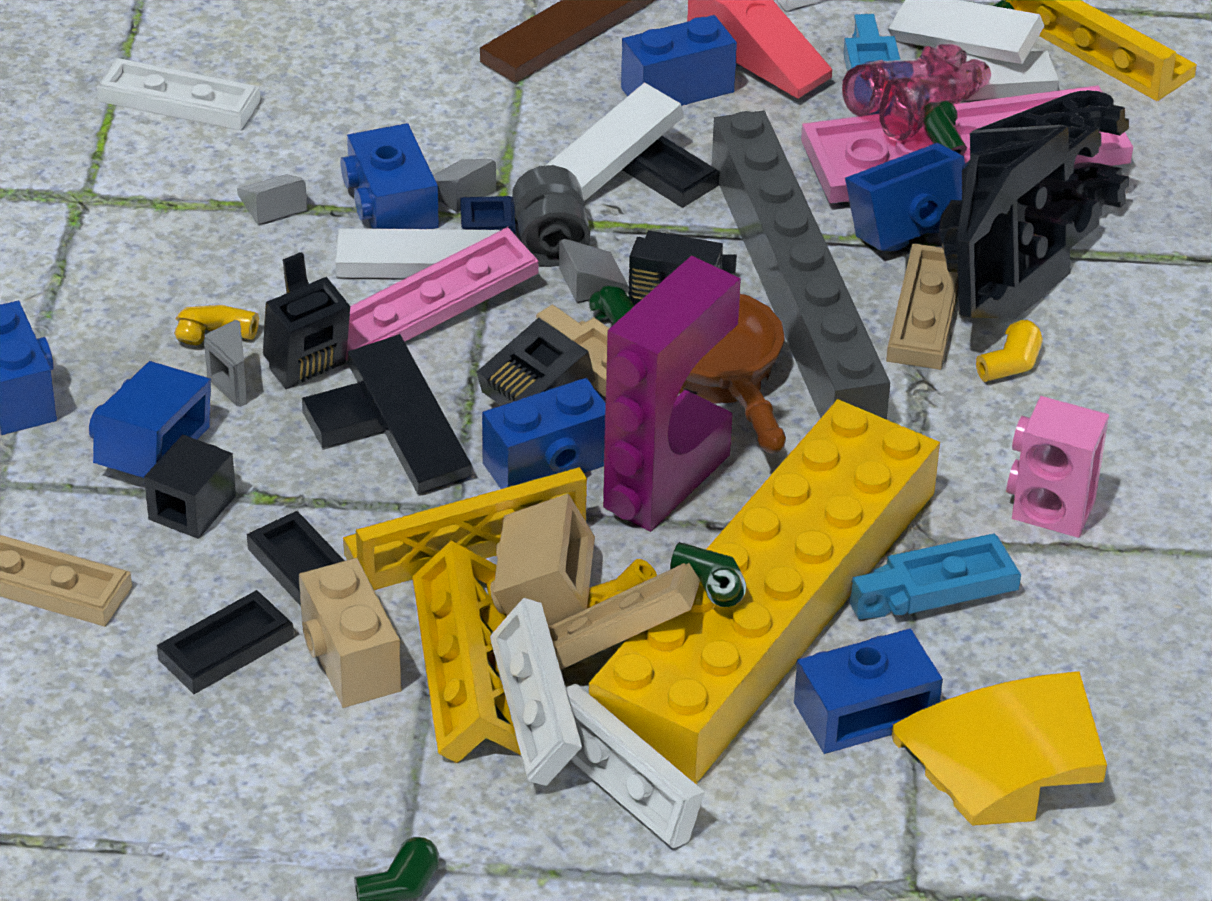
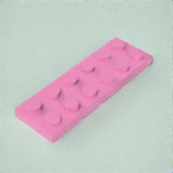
M1099 85L953 104L958 114L954 127L967 146V150L963 154L965 163L970 160V133L973 130L1069 93L1086 90L1102 92ZM922 108L802 124L801 141L829 203L849 202L845 182L846 177L933 144L920 121ZM1099 132L1101 133L1102 140L1099 153L1092 158L1077 155L1074 164L1087 162L1101 163L1109 166L1131 163L1133 145L1125 132L1120 136Z

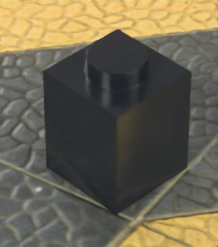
M182 434L144 476L148 520L199 539L236 497L233 453Z

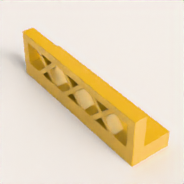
M1006 0L1013 6L1014 10L1040 14L1044 23V28L1039 35L1040 37L1155 101H1159L1195 77L1197 64L1082 0Z
M579 467L356 529V534L343 537L344 556L347 560L354 558L359 560L374 590L412 580V576L450 541L485 559L497 556L496 545L501 540L504 515L569 494L586 521L587 478Z
M450 541L412 576L438 754L458 763L487 738L521 755L502 681L488 664L489 661L499 673L490 640L492 633L481 621L482 617L494 632L508 616L497 611L491 597L490 585L495 580L497 565ZM476 579L486 583L488 594ZM495 705L509 723L497 718Z

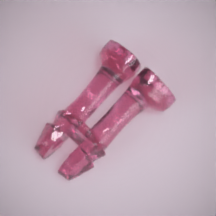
M939 44L936 48L926 46L920 57L915 60H877L856 65L847 71L843 79L842 95L846 107L854 115L862 117L879 110V120L884 133L892 140L901 141L913 137L922 128L926 104L945 100L958 104L962 100H967L989 83L992 74L985 62L979 59L966 61V51L955 44Z

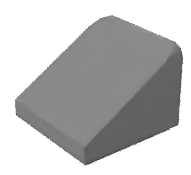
M461 159L433 175L438 185V199L456 212L460 210V198L484 197L496 190V162L492 159Z
M285 174L237 188V195L257 224L307 210L306 183L301 177Z
M563 239L559 241V269L576 302L589 300L594 292L601 291L602 287L606 285H614L622 288L625 292L628 291V284L611 252L571 240Z
M234 320L205 334L204 346L207 378H211V382L231 401L241 407L247 404L241 325L238 320Z

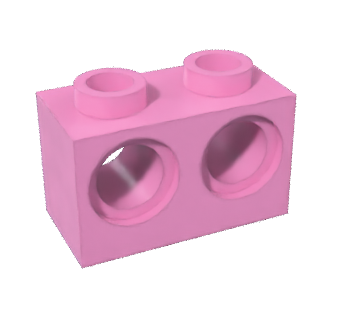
M1040 396L1031 417L1021 416L1012 443V450L1021 452L1020 460L1016 459L1013 463L1006 489L1007 493L1015 495L1012 519L1080 538L1096 501L1109 414Z

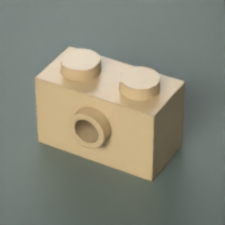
M569 494L504 515L501 540L496 545L498 561L495 580L490 585L491 597L499 613L509 615L523 598L542 603L549 627L587 609L595 536Z
M354 558L300 573L301 616L305 642L313 658L318 657L342 708L401 692L400 639L359 560Z

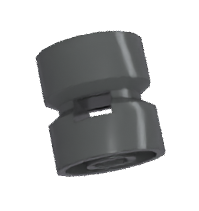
M555 165L538 166L528 170L517 180L512 189V201L518 222L519 238L538 260L539 265L547 267L559 266L560 240L566 239L585 245L590 244V228L587 214L584 210L582 190L578 179L572 172Z

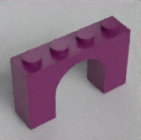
M690 256L607 330L603 508L650 532L730 456L733 413L687 390H684L679 396L678 393L699 360L738 325L741 278L694 256Z

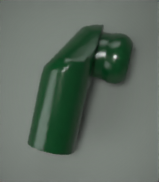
M946 100L939 103L930 102L926 104L921 110L920 121L932 143H939L961 155L965 153L967 146L954 127L955 121L958 119L955 106Z
M614 285L603 286L601 291L594 292L589 299L590 311L599 310L595 318L601 321L610 319L612 322L611 327L634 307L625 291Z
M681 542L676 545L671 558L670 570L683 563L685 565L690 563L699 577L708 598L720 607L734 606L743 599L746 593V581L733 557Z
M411 837L405 840L387 871L354 877L357 901H411L420 897L438 868L439 852L436 845L424 837Z

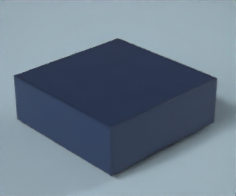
M512 196L460 198L461 229L501 231L508 227L516 235Z

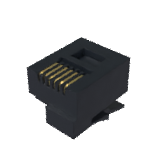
M648 230L645 238H636L629 255L628 297L635 306L690 256H694L730 274H735L737 254H723V243Z
M302 252L282 260L286 294L269 300L265 304L263 355L269 362V369L285 389L298 385L300 380L304 382L306 378L308 380L311 379L312 375L316 377L318 372L323 374V370L327 372L329 367L334 369L346 364L351 306L327 276L309 284L304 254Z
M539 317L476 372L482 393L501 406L587 378L590 383L595 381L589 351Z

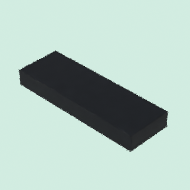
M399 334L348 351L347 364L416 493L421 494L470 477L472 464L401 335Z

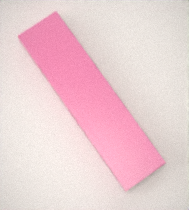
M507 227L359 301L350 307L346 360L350 350L399 334L405 342L537 275L538 260Z

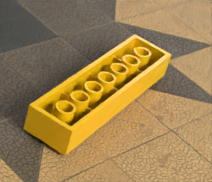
M837 399L706 548V550L728 555L735 559L746 581V593L743 599L734 606L720 607L708 598L700 582L691 610L628 638L589 682V695L691 781L697 784L797 662V659L803 655L851 596L852 578L871 572L934 495L940 442Z

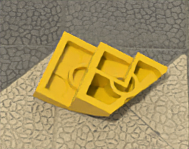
M1080 671L1029 677L977 689L918 711L893 724L892 728L894 744L898 748L906 746L925 766V776L938 790L947 793L952 798L954 807L972 826L1035 821L1040 787L1104 782L1107 763Z

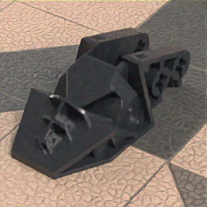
M1091 90L1069 93L975 129L970 133V160L962 166V200H951L941 215L938 231L948 272L958 273L959 315L971 318L1016 319L1070 274V249L1099 226L1102 206L1110 205L1121 208L1126 204L1125 189L1129 187V176L1122 175V168L1091 162L1074 164L1077 155L1092 158L1099 153V147L1102 145L1101 133L1099 132L1120 136L1129 129V119L1125 118V107L1114 105L1112 96L1107 93Z

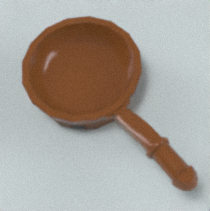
M740 294L738 325L699 360L679 391L681 394L684 388L697 392V396L714 404L739 401L745 409L746 419L752 423L757 433L759 445L765 452L770 454H776L783 449L786 436L772 413V404L765 400L760 389L761 381L765 377H767L768 381L772 366L775 364L785 342L782 321L769 306L749 295Z

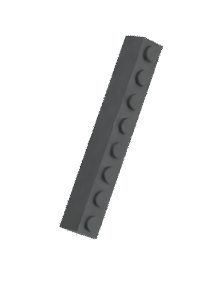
M765 110L755 112L742 111L733 115L714 117L711 166L720 171L719 186L774 313L782 321L784 336L820 418L839 399L887 419L890 380Z

